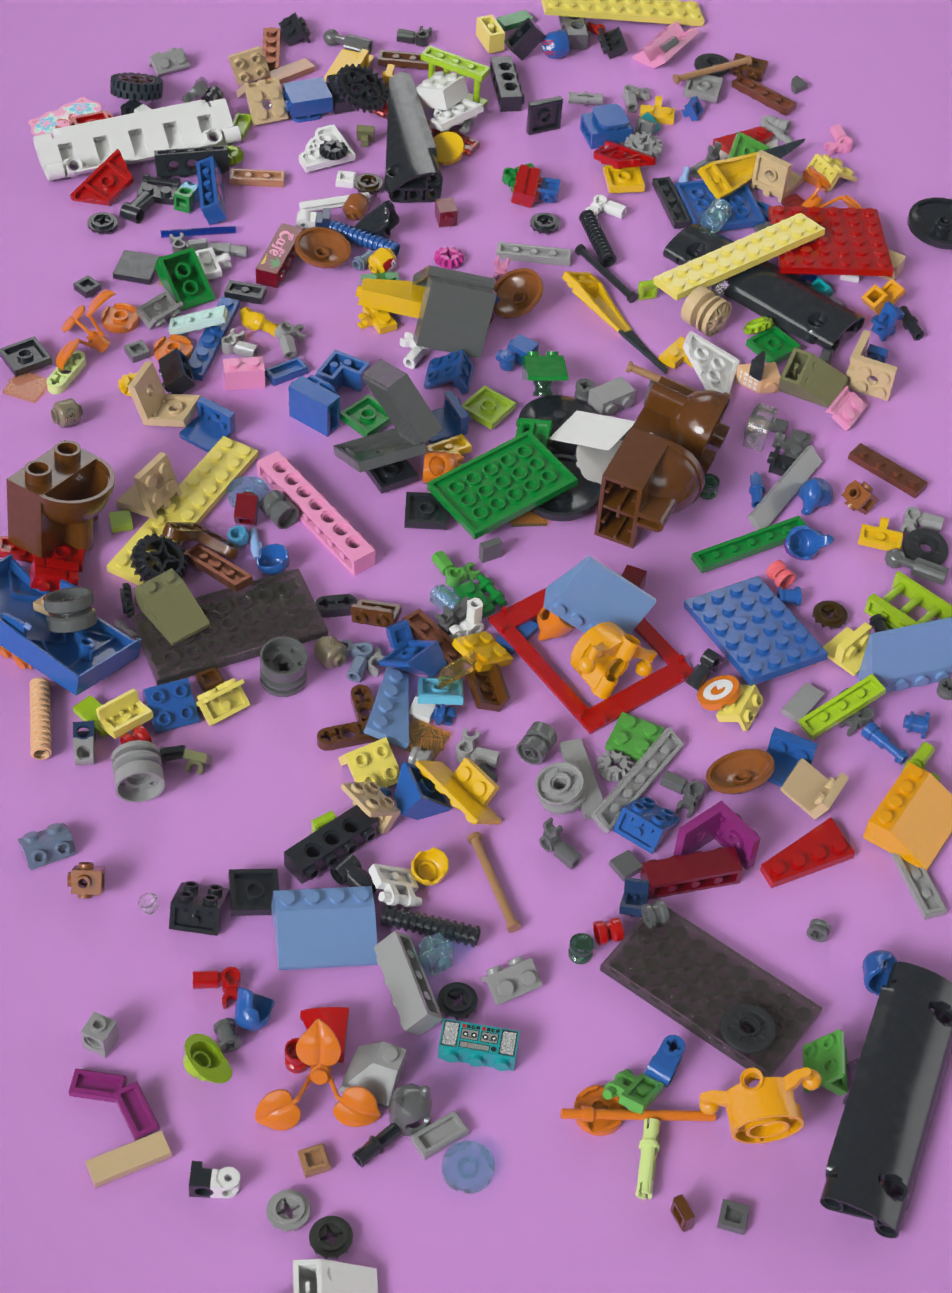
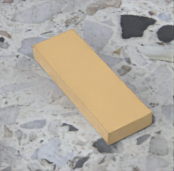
M161 1130L89 1159L85 1163L93 1184L97 1188L172 1157V1154Z

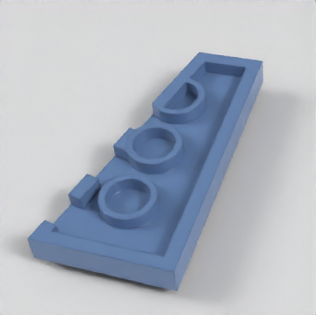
M387 666L363 733L378 739L386 737L389 743L407 749L409 745L408 674Z

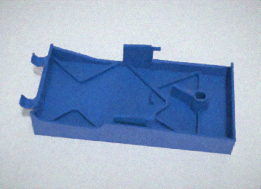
M12 554L0 559V646L76 696L139 657L141 638L137 640L132 639L98 616L97 623L94 626L80 631L57 633L48 630L47 616L33 610V602L50 592L30 588V574L13 558ZM63 579L60 581V589L77 587Z

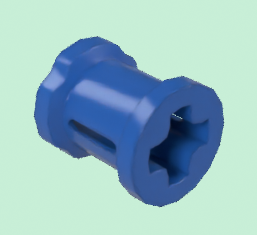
M795 587V589L777 588L776 596L784 604L801 605L802 593L800 587Z

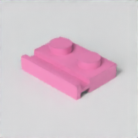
M848 386L841 390L825 411L826 413H831L833 415L832 418L845 431L853 425L867 406L859 396L848 390Z

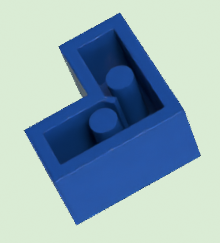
M334 350L316 371L315 376L330 383L335 388L336 393L342 386L361 392L367 385L362 378L364 376L363 373L370 368V363Z

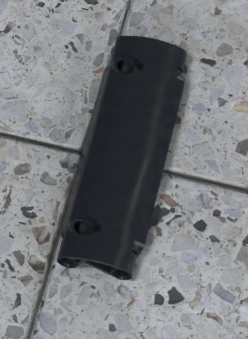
M696 223L680 231L667 244L663 256L676 264L683 265L734 241L723 235H717ZM769 261L760 263L710 286L758 315L772 318L774 324L803 341L817 344L822 348L833 349V351L839 346L843 335L857 333L865 321L864 317L848 309L844 303L792 274H780L779 267Z
M898 961L892 965L887 985L882 986L830 1152L826 1167V1182L820 1198V1204L828 1210L874 1221L875 1231L879 1235L891 1239L898 1237L904 1213L910 1205L952 1054V982L933 971L906 962ZM881 1181L885 1182L884 1188L882 1184H880ZM899 1195L901 1197L893 1198L892 1196Z

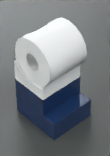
M323 208V212H310L304 209L297 213L296 227L303 228V230L311 227L329 228L331 223V208Z

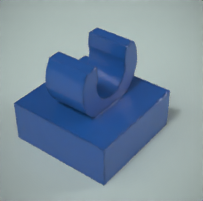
M698 96L691 97L684 106L685 109L681 110L683 116H690L692 121L698 120L704 111Z
M870 344L867 349V358L886 363L888 350Z
M405 619L386 627L387 637L393 649H396L407 640H413L409 621Z

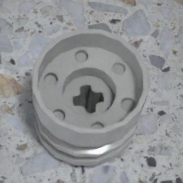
M142 740L129 741L118 746L113 751L111 761L116 795L120 799L135 803L146 802L156 798L163 792L165 780L160 749L155 744Z

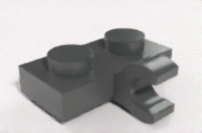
M792 429L788 439L785 434L776 432L772 447L781 446V449L785 450L784 456L796 460L804 449L808 447L812 434Z

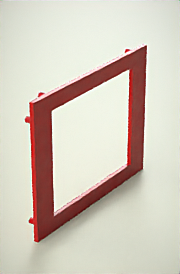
M546 588L509 607L503 606L502 611L488 617V621L514 648L589 734L619 719L622 712L628 714L685 682L693 671L684 660L685 656L679 655L655 628L643 618L634 630L665 661L667 666L588 709L516 629L537 617L540 610L544 607Z

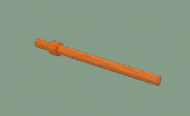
M581 1106V1108H561L560 1118L581 1119V1122H593V1120H649L650 1118L659 1121H715L716 1113L707 1115L697 1110H645L641 1115L628 1109H593V1106Z

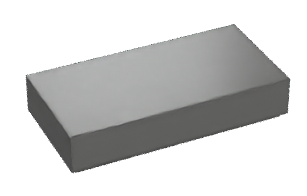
M806 682L782 708L781 714L798 724L799 719L812 712L824 699L825 693Z
M454 1110L412 1134L410 1141L425 1161L468 1136L469 1129Z

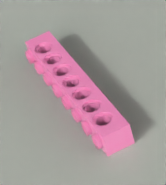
M276 451L257 461V472L261 480L272 491H281L298 508V518L354 576L375 565L376 550L374 546L369 544L362 534L356 531L350 525V522L338 513L335 506H331L327 502L324 495L319 493L313 484L307 481L301 472L290 464L287 457H283L279 451Z

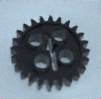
M353 63L350 66L346 64L345 67H341L335 76L334 88H337V94H341L339 98L345 99L344 104H351L350 108L356 107L357 111L362 109L363 113H366L368 110L372 114L374 110L377 113L379 109L382 110L386 105L389 96V89L386 88L387 83H382L384 78H378L379 73L374 74L373 69L367 70V66L361 68L360 64L357 67Z

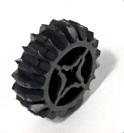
M156 532L151 536L147 534L143 539L138 540L132 549L130 568L136 569L134 575L141 576L140 582L148 581L171 568L183 580L189 567L187 562L189 555L183 554L185 548L179 547L180 541L175 543L172 541L173 539H167L163 534L158 536Z

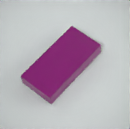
M75 1068L69 1088V1096L116 1103L113 1092L126 1086L127 1076Z
M137 1081L113 1092V1097L135 1141L160 1130V1126Z

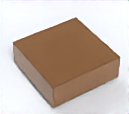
M323 1143L297 1151L305 1178L331 1171V1165Z

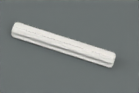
M369 192L361 193L367 197L368 202L370 203L371 197ZM349 195L303 201L299 203L300 210L305 209L312 212L323 210V208L343 207Z

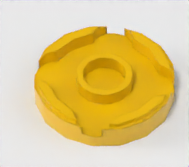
M443 132L433 138L437 149L438 164L451 165L461 159L465 146L463 139L458 134Z

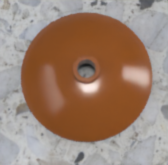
M307 228L301 231L295 239V250L298 256L314 267L323 269L339 267L348 261L351 254V246L348 240L339 232L329 228Z
M520 268L503 275L494 285L493 290L500 301L494 305L493 311L498 316L506 319L518 318L530 312L538 304L543 294V281L538 273L531 269Z
M759 749L738 750L717 759L708 768L706 780L709 787L719 793L728 795L743 794L763 785L773 774L775 763L773 757L766 751Z

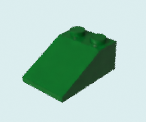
M193 247L157 259L154 267L162 285L176 303L182 301L184 304L180 311L215 300V296Z
M527 351V355H522V379L528 381L568 380L564 355H559V351H547V355H539V351Z

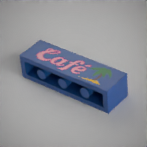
M211 156L196 162L200 207L209 225L227 220L222 172L214 157Z

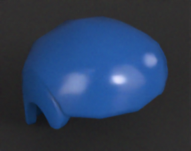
M270 544L259 550V559L256 558L259 571L271 576L283 573L289 566V554L286 547L281 544Z

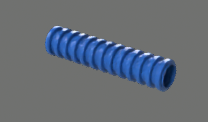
M333 220L329 225V229L339 232L349 243H354L357 246L359 245L366 249L370 248L371 251H376L379 248H389L396 256L400 251V244L398 242L394 243L393 240L389 241V239H384V237H379L371 232L368 233V231H363L362 229L358 230L357 227L353 228V226H348V224H343L337 220Z

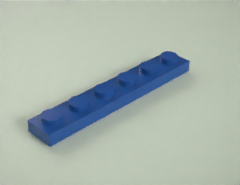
M226 297L220 298L216 307L226 306L228 310L226 323L205 328L189 359L194 380H204L221 346V340L226 336L240 307V300Z

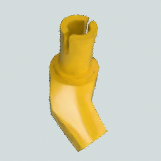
M248 307L240 310L239 316L244 327L251 331L261 329L276 337L274 330L278 325L267 320L264 316L265 314L253 312Z

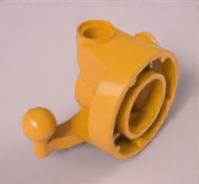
M608 621L597 624L582 635L574 646L570 664L591 687L592 693L606 700L617 685L618 677L626 671L632 658L643 659L637 662L635 670L639 676L646 677L652 673L653 667L651 663L657 653L641 647V642L636 637L627 634L618 624Z
M808 1067L794 1070L785 1077H764L758 1069L748 1068L741 1073L740 1084L727 1091L711 1090L701 1093L699 1096V1107L707 1115L717 1113L719 1106L726 1107L731 1136L737 1142L746 1144L774 1142L788 1138L798 1133L804 1127L801 1106L795 1102L793 1090L798 1088L801 1083L805 1089L816 1090L821 1085L822 1077L819 1072ZM753 1080H760L759 1084L756 1087H749V1084Z

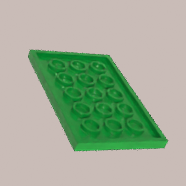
M528 430L427 483V489L471 537L476 540L578 485V479Z

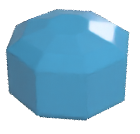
M236 525L230 528L227 533L229 541L238 547L247 544L250 538L245 526Z

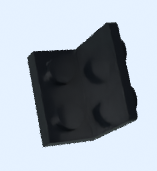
M194 881L182 882L171 901L169 929L218 936L220 932L221 909L229 895V889L216 884L206 886L199 885Z

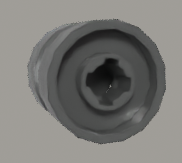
M273 490L267 493L261 500V511L267 517H270L271 521L279 529L291 527L298 519V508L281 491Z
M534 722L516 746V751L525 762L539 765L556 743L557 733L550 725L544 722Z

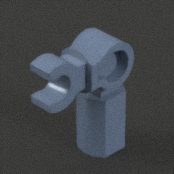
M344 639L342 643L347 647L346 658L353 657L346 676L349 681L359 683L368 666V660L374 656L373 646L368 642L353 644L350 640Z

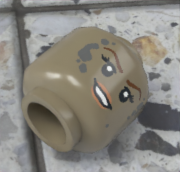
M71 398L54 403L51 409L53 422L62 428L78 424L81 415H83L81 405Z
M323 636L318 639L314 645V656L328 669L340 667L345 663L347 647L334 636Z

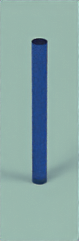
M222 226L160 231L161 238H169L170 234L173 237H179L181 232L183 236L236 233V227Z

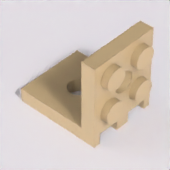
M278 77L268 80L262 79L253 83L247 82L236 91L238 98H247L253 126L288 119ZM264 100L271 103V109L267 110L263 107L262 103Z
M760 150L756 156L751 189L754 190L757 187L763 190V195L769 197L772 194L778 197V202L781 203L803 183L804 176L791 171L792 164Z
M863 330L850 357V365L846 373L848 380L845 387L848 386V389L888 401L898 367L865 357L871 332ZM870 376L876 377L878 381L872 380Z
M145 361L127 386L143 424L148 426L186 427L198 410L197 400L201 398V395L166 394L154 364L150 361Z
M160 452L133 477L135 484L116 503L118 508L156 519L158 517L156 511L160 507L166 509L171 504L170 498L173 495L180 496L182 494L168 455Z

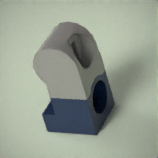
M94 721L73 722L75 765L95 764L96 730ZM81 728H87V729H89L90 731H78V730L81 729Z

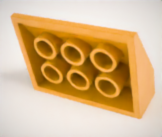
M909 762L869 819L863 838L892 854L897 853L903 860L918 868L921 866L927 871L952 833V794L930 772Z

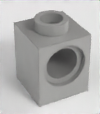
M94 1011L81 1030L83 1048L106 1058L119 1039L117 1021Z

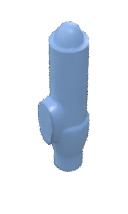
M684 167L683 174L679 177V183L689 182L690 167Z
M251 528L249 530L253 559L256 561V558L259 559V550L262 548V542L259 541L257 529Z

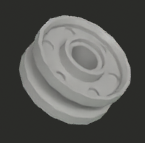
M557 762L542 769L537 776L535 787L540 804L545 810L552 814L564 815L574 812L584 803L587 789L583 774L577 766L567 762Z

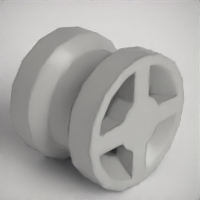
M415 745L409 755L408 763L415 765L417 760L432 761L433 751H423L419 746Z

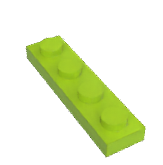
M871 674L799 719L798 724L808 737L813 740L885 695L886 689Z

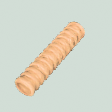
M37 677L29 683L30 754L34 759L44 760L52 754L50 681L46 678Z

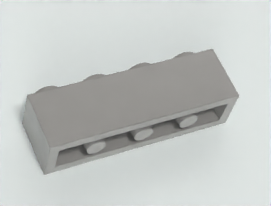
M398 931L392 932L374 946L377 955L376 961L383 971L384 982L391 992L392 1003L399 1013L402 1028L407 1032L421 1036L442 1021L443 1018L411 936Z

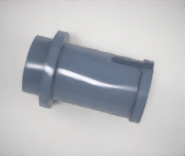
M368 250L361 256L354 257L352 261L354 269L364 270L366 265L369 264L368 258L373 252Z

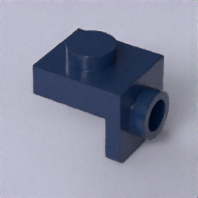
M629 877L625 879L619 914L642 917L641 906L647 904L649 898L648 880Z

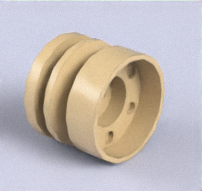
M699 286L686 298L680 316L689 325L696 327L697 330L706 336L712 337L724 327L731 314L732 307L731 303L719 295L716 296L714 292L705 286Z

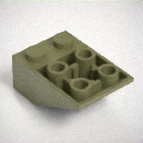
M794 347L780 377L779 391L828 408L845 387L848 376L813 353Z

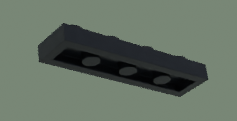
M670 176L653 178V188L673 229L690 226L692 220Z

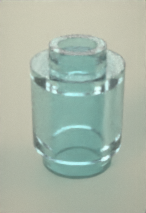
M444 584L435 586L430 592V602L443 612L445 605L452 610L460 602V597Z

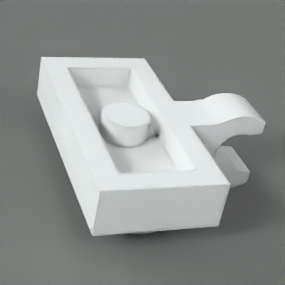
M212 247L195 251L207 280L222 277L221 268L230 269L232 267L230 261H227L231 260L229 253L215 256Z

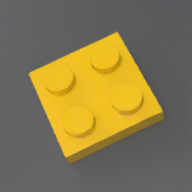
M603 165V174L609 193L644 192L645 184L639 167L614 169L611 165Z
M486 631L454 638L452 646L479 673L490 670L494 664H499L500 667L511 665L513 657Z

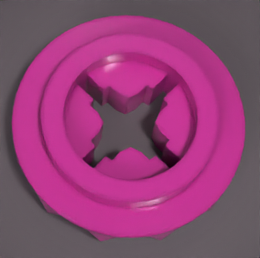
M440 247L438 251H435L434 261L443 268H457L464 262V254L461 253L460 249L456 250L455 247Z

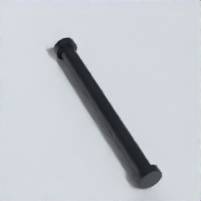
M579 244L575 248V253L579 256L581 255L626 296L629 303L637 300L638 295L635 292H631L596 260L583 244Z

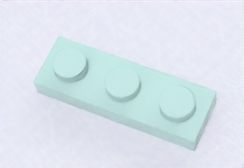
M225 305L171 318L168 331L170 335H183L190 331L202 330L214 325L219 326L226 323L228 310Z

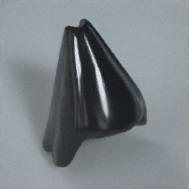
M388 200L373 209L354 227H357L358 230L368 231V233L371 232L379 237L382 236L384 239H389L391 236L390 231L398 225L400 220L395 211V206Z

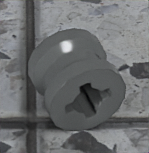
M579 379L576 382L574 398L585 404L588 403L589 390L595 388V383L590 379Z
M662 899L656 900L652 905L647 903L641 906L642 917L648 928L655 927L657 923L665 924L669 922V911Z

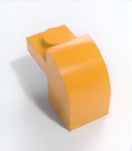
M891 278L881 289L874 284L861 298L868 308L879 315L886 302L894 304L906 291Z

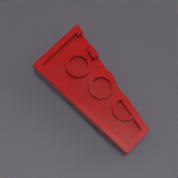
M0 536L1 558L12 554L15 560L32 563L34 557H37L9 542L8 536ZM63 543L44 558L76 562L79 566L78 572L83 573L86 552L85 549L80 548L78 550L67 543Z
M830 817L761 864L760 871L770 887L774 888L853 859L855 852Z

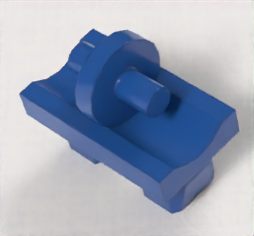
M886 302L880 314L872 317L871 322L874 325L871 330L880 337L881 341H886L889 335H894L896 331L895 324L897 320H902L905 315L899 307H895L891 302Z

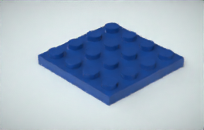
M704 180L675 183V188L692 220L691 225L697 223L711 232L754 228L755 225L763 224L766 221L747 183L730 196H726L718 201Z

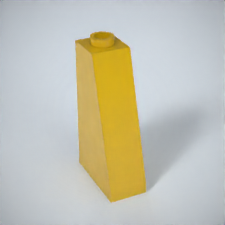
M363 278L362 285L357 286L356 297H359L358 305L418 318L426 287L413 285L412 281Z

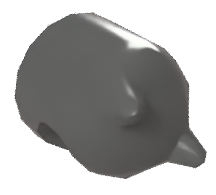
M406 1084L394 1091L389 1103L390 1124L395 1123L399 1127L401 1135L411 1136L430 1125L432 1101L428 1086ZM425 1118L423 1124L417 1128L406 1126Z

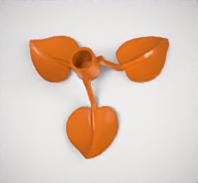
M811 165L809 166V171L806 169L803 171V181L817 188L801 207L817 206L824 208L838 200H843L848 207L862 209L848 195H841L821 205L823 200L817 193L819 190L826 192V188L830 189V182Z
M102 290L88 306L89 309L86 312V316L90 318L97 331H90L78 320L85 312V306L79 305L64 322L61 328L63 332L70 330L76 323L88 333L86 338L88 342L75 338L73 341L70 340L56 356V365L62 371L66 361L80 343L88 346L90 349L94 347L100 353L104 352L110 345L111 341L104 336L105 333L101 331L92 314L105 301L116 295L113 291Z
M316 1019L311 1027L301 1035L296 1045V1053L299 1059L304 1064L311 1065L310 1075L307 1076L297 1096L292 1100L289 1091L285 1089L273 1090L262 1098L255 1112V1120L261 1125L280 1131L291 1129L298 1123L301 1116V1110L296 1103L300 1101L310 1082L318 1085L329 1082L335 1098L339 1101L333 1107V1114L343 1125L363 1127L377 1121L381 1116L377 1101L368 1089L362 1086H352L347 1088L342 1096L338 1093L334 1077L331 1076V1067L339 1060L341 1047L334 1032L320 1019Z

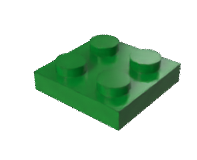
M775 325L746 341V346L757 355L765 351V361L767 363L776 362V365L789 358L794 347L801 349L799 343Z
M369 394L340 412V420L363 437L376 434L392 423L379 402Z

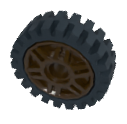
M117 73L111 76L110 93L122 99L136 101L159 100L163 95V80L148 74Z

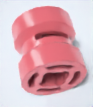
M782 560L773 562L766 570V575L775 581L777 587H782V589L788 588L796 578L795 573L787 569L786 564Z

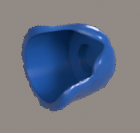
M872 951L863 960L862 969L865 988L878 996L882 986L887 985L893 963L898 962L890 951Z
M238 988L234 1016L235 1023L249 1031H258L264 1028L270 1020L275 1001L265 996L254 994L247 988Z

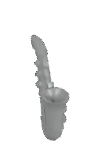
M770 115L761 118L760 125L773 133L778 140L785 144L793 142L791 137L787 135L792 123L790 119L783 120L777 116Z

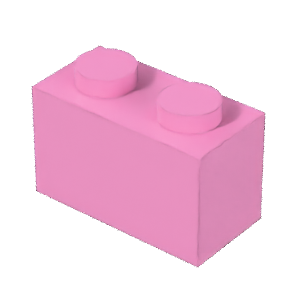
M263 357L223 359L225 391L265 388Z

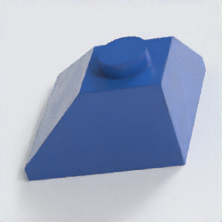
M407 640L378 661L380 666H388L396 670L417 675H427L429 677L437 675L440 669L447 665L439 642L430 640Z
M408 762L402 764L394 794L398 805L397 808L401 811L400 814L402 816L420 820L448 812L452 809L446 795L437 791L435 784L423 777L416 765Z

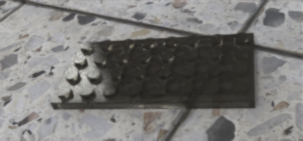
M299 568L253 581L254 583L238 592L227 588L196 597L195 600L209 620L210 626L174 646L168 642L144 613L131 616L132 625L137 637L141 638V647L156 684L161 685L177 681L211 668H221L258 657L263 645L273 638L291 637L301 643L328 636V629Z
M668 908L669 922L665 924L657 923L653 928H648L642 917L600 965V971L744 1068H756L764 1077H772L821 1014L823 1008L670 908ZM739 1004H752L764 1009L772 1017L776 1026V1037L772 1045L765 1051L756 1054L742 1053L730 1047L723 1039L720 1030L721 1019L728 1009ZM750 1024L741 1026L742 1030L746 1033L755 1032L754 1027Z

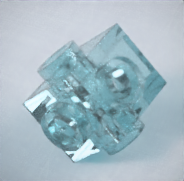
M440 932L433 936H426L419 943L418 957L422 967L426 969L431 977L452 966L454 946Z

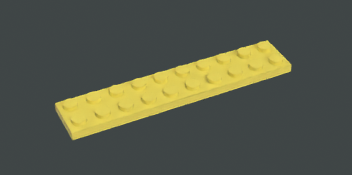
M541 0L545 15L672 24L678 21L680 25L702 27L704 24V18L699 5L694 1Z
M799 213L693 259L690 262L679 265L674 269L663 272L653 277V284L678 301L687 297L699 286L707 288L825 235V228L804 214Z
M223 436L180 483L179 487L182 494L180 496L173 495L170 498L171 504L166 509L160 507L156 511L158 516L156 519L149 518L106 565L107 572L138 586L146 582L145 580L140 582L141 576L134 575L136 569L130 568L132 563L130 556L138 540L143 539L147 534L151 536L155 532L160 536L167 522H193L200 524L259 457V451Z

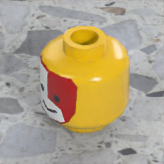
M389 248L377 249L368 258L370 271L372 273L390 272L396 266V255Z

